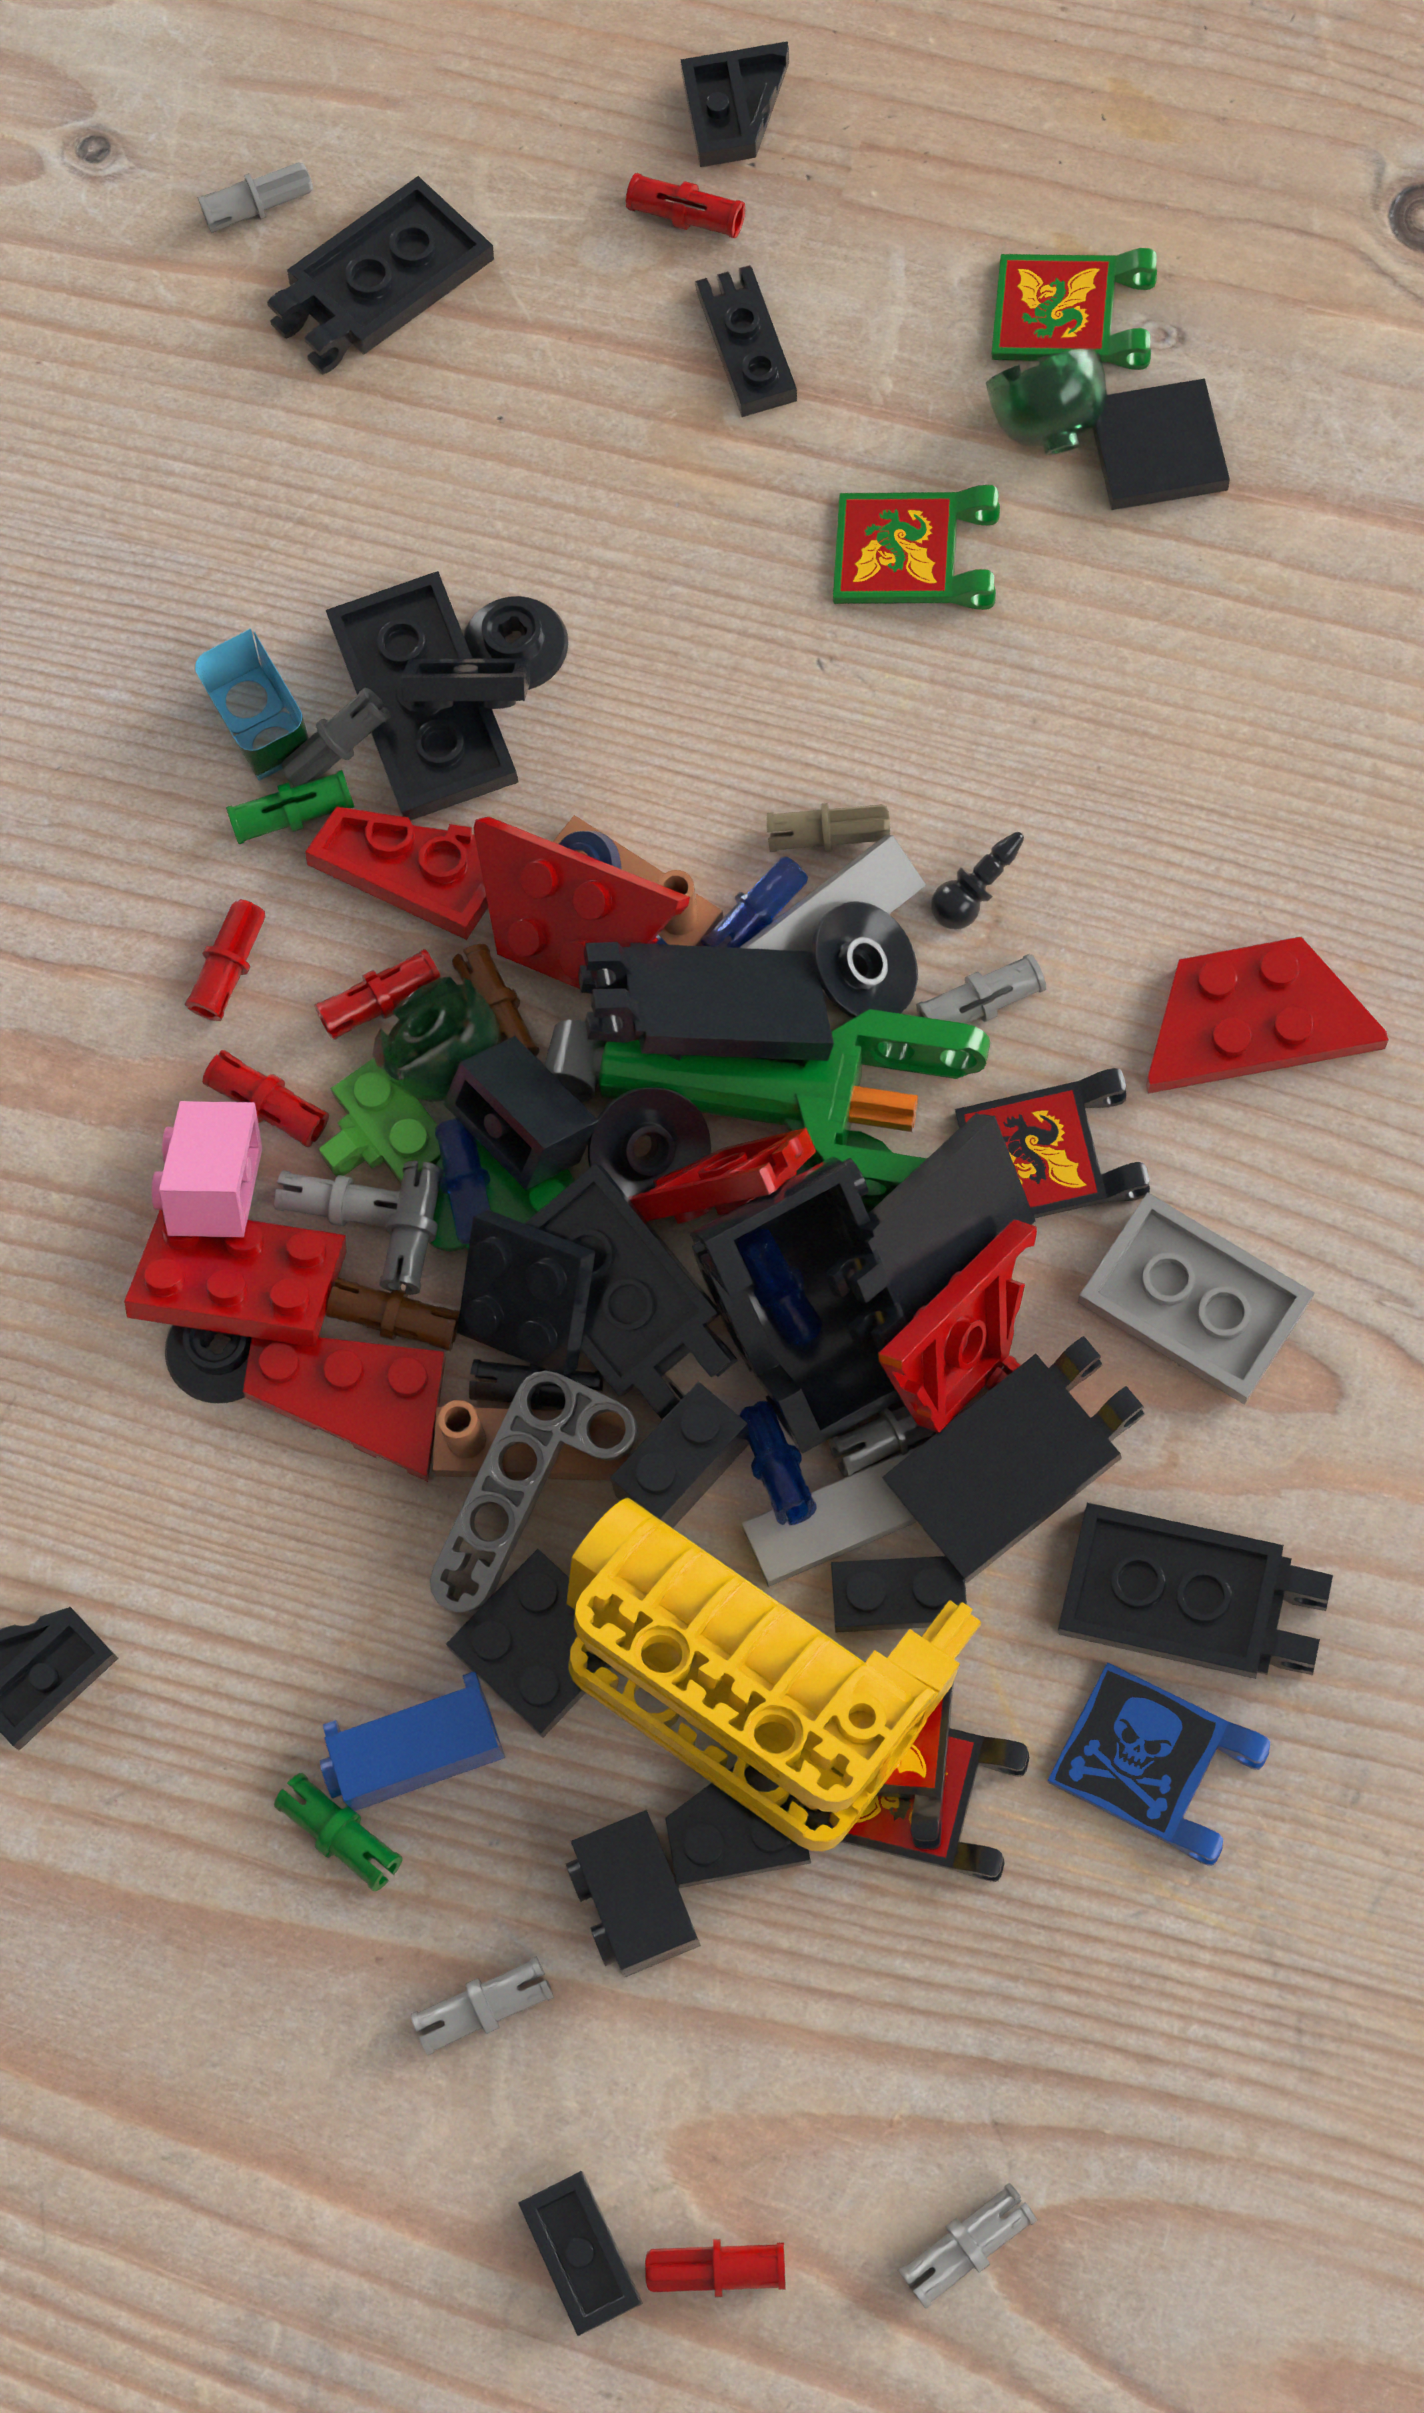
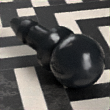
M1014 832L1000 840L991 848V853L986 854L973 867L972 873H968L961 867L957 871V880L947 881L936 889L931 900V909L935 919L942 926L949 929H962L975 921L980 911V902L989 901L993 897L986 890V886L991 885L1003 873L1004 867L1010 865L1015 860L1024 841L1023 834Z

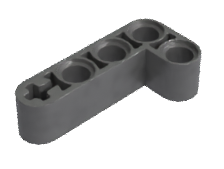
M542 1371L527 1377L515 1394L433 1567L430 1587L437 1603L445 1609L454 1612L472 1611L482 1607L493 1595L564 1443L598 1459L606 1461L620 1459L629 1454L637 1442L639 1431L637 1421L632 1412L618 1401L558 1373ZM543 1385H557L561 1387L565 1394L566 1403L564 1410L553 1420L544 1421L538 1419L531 1409L532 1395ZM614 1412L619 1414L625 1422L626 1431L624 1438L613 1448H599L590 1437L591 1423L601 1413ZM515 1444H528L533 1448L537 1456L536 1470L527 1479L514 1481L507 1476L503 1469L504 1454ZM489 1503H498L508 1514L509 1520L507 1531L495 1541H487L479 1536L474 1523L479 1509ZM464 1539L475 1549L495 1552L496 1555L491 1565L485 1559L477 1560L471 1573V1579L479 1584L476 1594L463 1593L459 1600L453 1597L455 1585L448 1581L447 1578L450 1571H463L473 1554L460 1552L459 1548Z

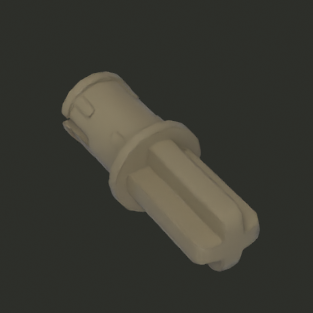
M821 803V810L778 814L773 812L767 813V833L772 832L768 838L770 852H777V850L824 846L825 852H832V845L877 842L883 836L890 835L889 811L887 806L882 804L829 809L828 803Z

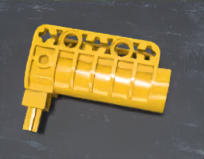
M630 1498L622 1499L610 1508L595 1524L573 1554L566 1603L575 1610L574 1628L577 1633V1637L570 1649L569 1672L572 1680L580 1689L799 1846L810 1851L822 1852L834 1848L844 1839L906 1755L923 1729L927 1718L952 1687L960 1663L955 1659L981 1625V1621L971 1615L972 1608L963 1602L958 1606L949 1600L922 1636L909 1629L888 1658L874 1650L866 1662H864ZM588 1651L596 1655L619 1674L628 1678L623 1694L616 1690L619 1677L604 1667H600L595 1673L586 1669L588 1656L585 1652ZM641 1687L669 1708L660 1713H649L636 1703L634 1695ZM680 1716L685 1718L692 1726L706 1733L733 1755L738 1756L733 1772L725 1768L729 1757L728 1754L714 1745L708 1746L704 1751L698 1749L695 1746L696 1732L683 1722L680 1723L677 1733L670 1729V1727L678 1721ZM751 1765L779 1785V1787L770 1792H760L747 1783L744 1771ZM791 1794L811 1810L816 1811L819 1809L825 1812H832L829 1821L834 1828L832 1829L822 1824L815 1831L811 1830L805 1825L808 1817L805 1809L794 1801L791 1802L788 1812L780 1806L787 1801Z

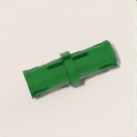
M340 770L336 774L292 788L289 782L278 785L279 792L236 806L231 805L226 807L237 842L242 844L247 840L287 827H291L292 832L304 829L303 822L331 814L336 807L351 809L355 806L343 770Z
M299 1773L290 1779L287 1784L306 1801V1804L301 1805L284 1789H281L275 1799L274 1807L316 1839L315 1848L325 1857L329 1858L335 1855L350 1870L365 1881L372 1891H378L384 1887L389 1880L370 1863V1860L375 1859L391 1874L395 1875L402 1863V1856L397 1852H393L376 1836L360 1825L361 1816L349 1806L341 1809L326 1794L311 1783L306 1775Z

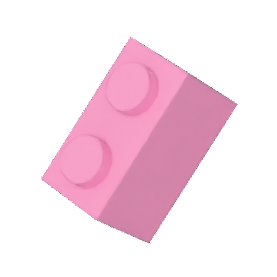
M180 1101L174 1127H166L163 1133L162 1153L165 1165L163 1171H155L153 1175V1207L157 1210H163L168 1236L244 1237L262 1153V1142L255 1103Z

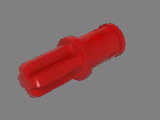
M243 899L235 901L231 905L214 945L206 946L202 953L206 959L190 996L185 1002V1006L193 1013L212 1021L222 1020L240 975H246L249 972L250 965L246 960L266 918L265 911L261 907Z
M713 2239V2247L651 2249L647 2251L645 2258L647 2288L652 2292L715 2290V2298L722 2297L723 2290L764 2288L786 2290L784 2242L777 2243V2245L721 2246V2239Z

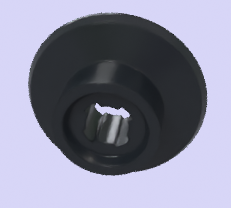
M523 596L505 597L487 604L472 617L463 635L472 659H529L530 685L528 690L536 688L551 679L561 668L568 651V634L560 616L545 603ZM513 631L521 632L522 636L516 639L514 643L506 642L505 638L512 634Z
M172 1325L166 1339L165 1360L168 1371L177 1386L189 1396L208 1403H229L244 1398L243 1388L252 1337L222 1333L231 1340L228 1341L222 1353L215 1354L206 1347H209L212 1340L215 1339L214 1335L221 1332Z

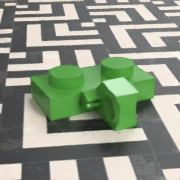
M382 1053L330 1088L335 1099L347 1113L338 1122L341 1131L319 1148L324 1162L336 1177L338 1175H346L364 1161L367 1162L371 1169L384 1162L402 1184L404 1163L418 1161L417 1171L422 1173L423 1162L436 1165L442 1156L455 1149L451 1141Z

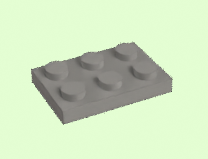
M1147 1192L1080 1293L1078 1303L1245 1405L1312 1301L1315 1293Z

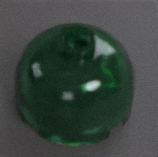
M1094 349L1071 350L1038 358L1040 364L1038 366L1029 368L1021 373L1020 365H1017L994 375L986 382L991 407L1000 428L1011 440L1023 446H1043L1045 455L1060 454L1079 447L1078 435L1096 425L1104 413L1107 400L1103 364L1100 353L1096 354Z
M449 976L438 978L421 986L402 1000L392 1011L399 1021L393 1026L389 1035L380 1028L375 1037L372 1055L379 1069L405 1093L429 1102L445 1101L459 1063L501 1043L502 1036L499 1021L485 996L471 980L463 978L464 984L457 985Z

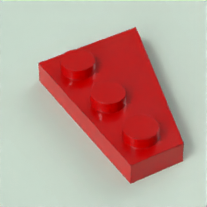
M336 807L305 851L308 866L465 940L468 939L488 909L475 835L472 834V827L449 824L448 830L413 825L408 817Z
M252 1337L243 1393L247 1399L314 1430L320 1429L352 1444L355 1449L374 1458L378 1456L406 1469L407 1473L428 1482L435 1437L436 1407H439L446 1356L444 1351L318 1337L315 1347Z

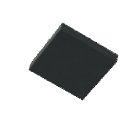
M1205 378L1089 398L1088 412L1111 510L1228 491L1229 473Z

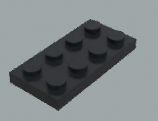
M439 571L326 610L356 694L358 695L359 691L363 688L370 689L384 703L378 709L381 710L383 707H386L390 712V719L380 724L371 732L402 817H408L411 821L519 783L516 769L492 709L480 706L479 701H456L455 705L449 708L426 709L419 705V701L403 702L401 677L409 659H472Z

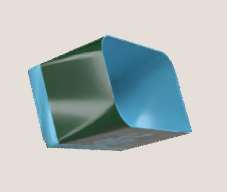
M250 628L202 653L196 661L195 670L231 734L232 732L239 733L233 736L258 781H261L282 770L283 761L309 737L299 706L254 632L255 646ZM244 681H253L260 684L266 690L268 697L263 711L251 718L236 717L230 713L226 706V696L229 690L234 685ZM286 707L289 714L287 712L280 711L282 710V708ZM271 727H280L289 732L275 741L253 750V742L261 731Z

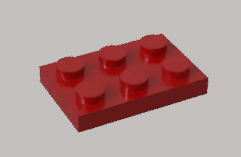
M159 1210L124 1300L126 1316L131 1319L315 1347L326 1315L332 1287L335 1286V1281L339 1276L347 1253L346 1235L247 1220L244 1237L168 1236L163 1210Z

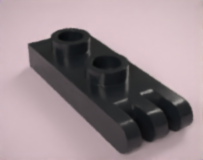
M751 265L739 268V279L743 288L737 290L729 271L717 274L720 295L713 296L712 288L707 278L695 281L700 304L741 417L797 401L795 382Z

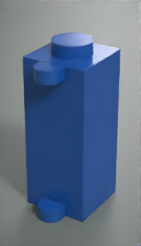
M476 1671L463 1675L466 1686L464 1689L356 1727L341 1731L336 1720L323 1724L326 1736L324 1739L330 1757L320 1760V1767L331 1798L342 1796L343 1801L354 1811L504 1759L505 1755Z

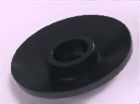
M859 901L838 905L822 917L813 936L812 959L818 981L821 983V987L836 1007L852 1018L859 1016L869 1009L901 1014L909 1006L915 995L918 982V966L912 944L899 923L881 908Z
M662 1087L636 1088L615 1098L598 1116L597 1126L588 1142L589 1167L595 1163L601 1164L627 1197L650 1191L655 1188L654 1180L711 1154L710 1133L701 1112L686 1097ZM648 1135L652 1143L651 1149L646 1155L637 1157L634 1153V1144L639 1137Z

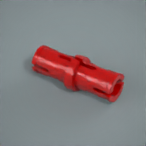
M635 173L629 182L626 193V208L628 210H637L672 220L674 227L687 230L692 225L736 238L741 231L745 217V203L743 201H734L701 192L697 184L684 181L679 186Z
M423 949L405 961L387 968L378 974L374 970L362 975V982L336 996L315 1004L314 1007L329 1037L335 1040L367 1021L369 1022L379 1016L387 1019L395 1015L396 1007L422 993L424 994L443 985V981L430 954L426 949Z
M221 1050L219 1055L216 1054L203 1075L202 1082L204 1085L235 1102H254L258 1123L266 1121L272 1126H276L305 1147H311L312 1143L318 1140L329 1119L328 1112L321 1110L312 1103H308L295 1095L294 1092L285 1088V1081L275 1074L266 1076L249 1067L226 1050Z

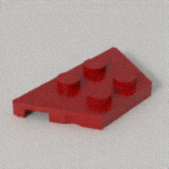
M488 816L475 820L474 834L497 955L580 989L578 972L580 965H585L583 953L585 943L618 942L621 947H629L630 943L656 944L658 942L656 936L673 916L682 914L688 907L690 897L492 817Z
M1302 937L1179 959L1147 1078L1148 1094L1383 1050L1386 1048L1389 1039L1387 1031Z
M807 1128L723 1147L685 1167L654 1180L655 1188L650 1191L629 1196L628 1198L647 1221L674 1215L677 1224L706 1214L714 1206L718 1215L726 1214L756 1197L769 1195L776 1191L785 1181L797 1174L796 1171L816 1152Z
M1014 1219L962 1271L956 1272L948 1285L927 1306L924 1305L919 1308L913 1320L879 1352L880 1364L917 1425L940 1433L987 1384L986 1382L997 1367H1003L1002 1362L1010 1354L1014 1336V1322L1020 1309L1025 1288L1024 1283L1012 1279L1015 1261L1025 1248L1034 1246L1037 1236L1036 1226Z

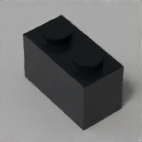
M516 1036L461 1061L443 1103L525 1190L580 1163L589 1139L598 1123V1120L587 1110L585 1105Z
M698 1381L610 1477L615 1496L620 1501L630 1498L661 1521L674 1528L750 1444L748 1423Z
M647 1810L571 1841L577 1859L565 1864L580 1902L593 1898L602 1923L592 1926L590 1929L605 1966L617 1962L623 1975L628 1977L701 1946Z

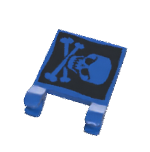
M1107 1662L1048 1778V1783L1172 1845L1194 1860L1207 1866H1213L1223 1849L1222 1836L1205 1826L1183 1817L1217 1749L1251 1769L1259 1770L1264 1766L1269 1755L1270 1741L1266 1736L1254 1730L1228 1722Z

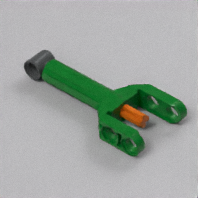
M869 1009L832 1031L834 1045L828 1061L804 1060L799 1064L763 1058L684 1055L678 1061L666 1054H642L638 1040L627 1043L589 1040L585 1021L568 1019L560 1021L555 1025L544 1066L581 1102L589 1101L594 1097L597 1084H599L602 1097L615 1099L621 1094L636 1088L662 1087L686 1097L701 1113L784 1125L789 1131L807 1128L816 1152L808 1159L809 1167L812 1168L831 1157H836L841 1161L851 1158L859 1168L868 1187L869 1193L861 1197L863 1204L876 1207L927 1158L847 1146L852 1123L912 1132L916 1120L918 1095L860 1087L862 1065L958 1079L968 1074L978 1073L985 1068L991 1042L989 1036L983 1030L972 1025Z

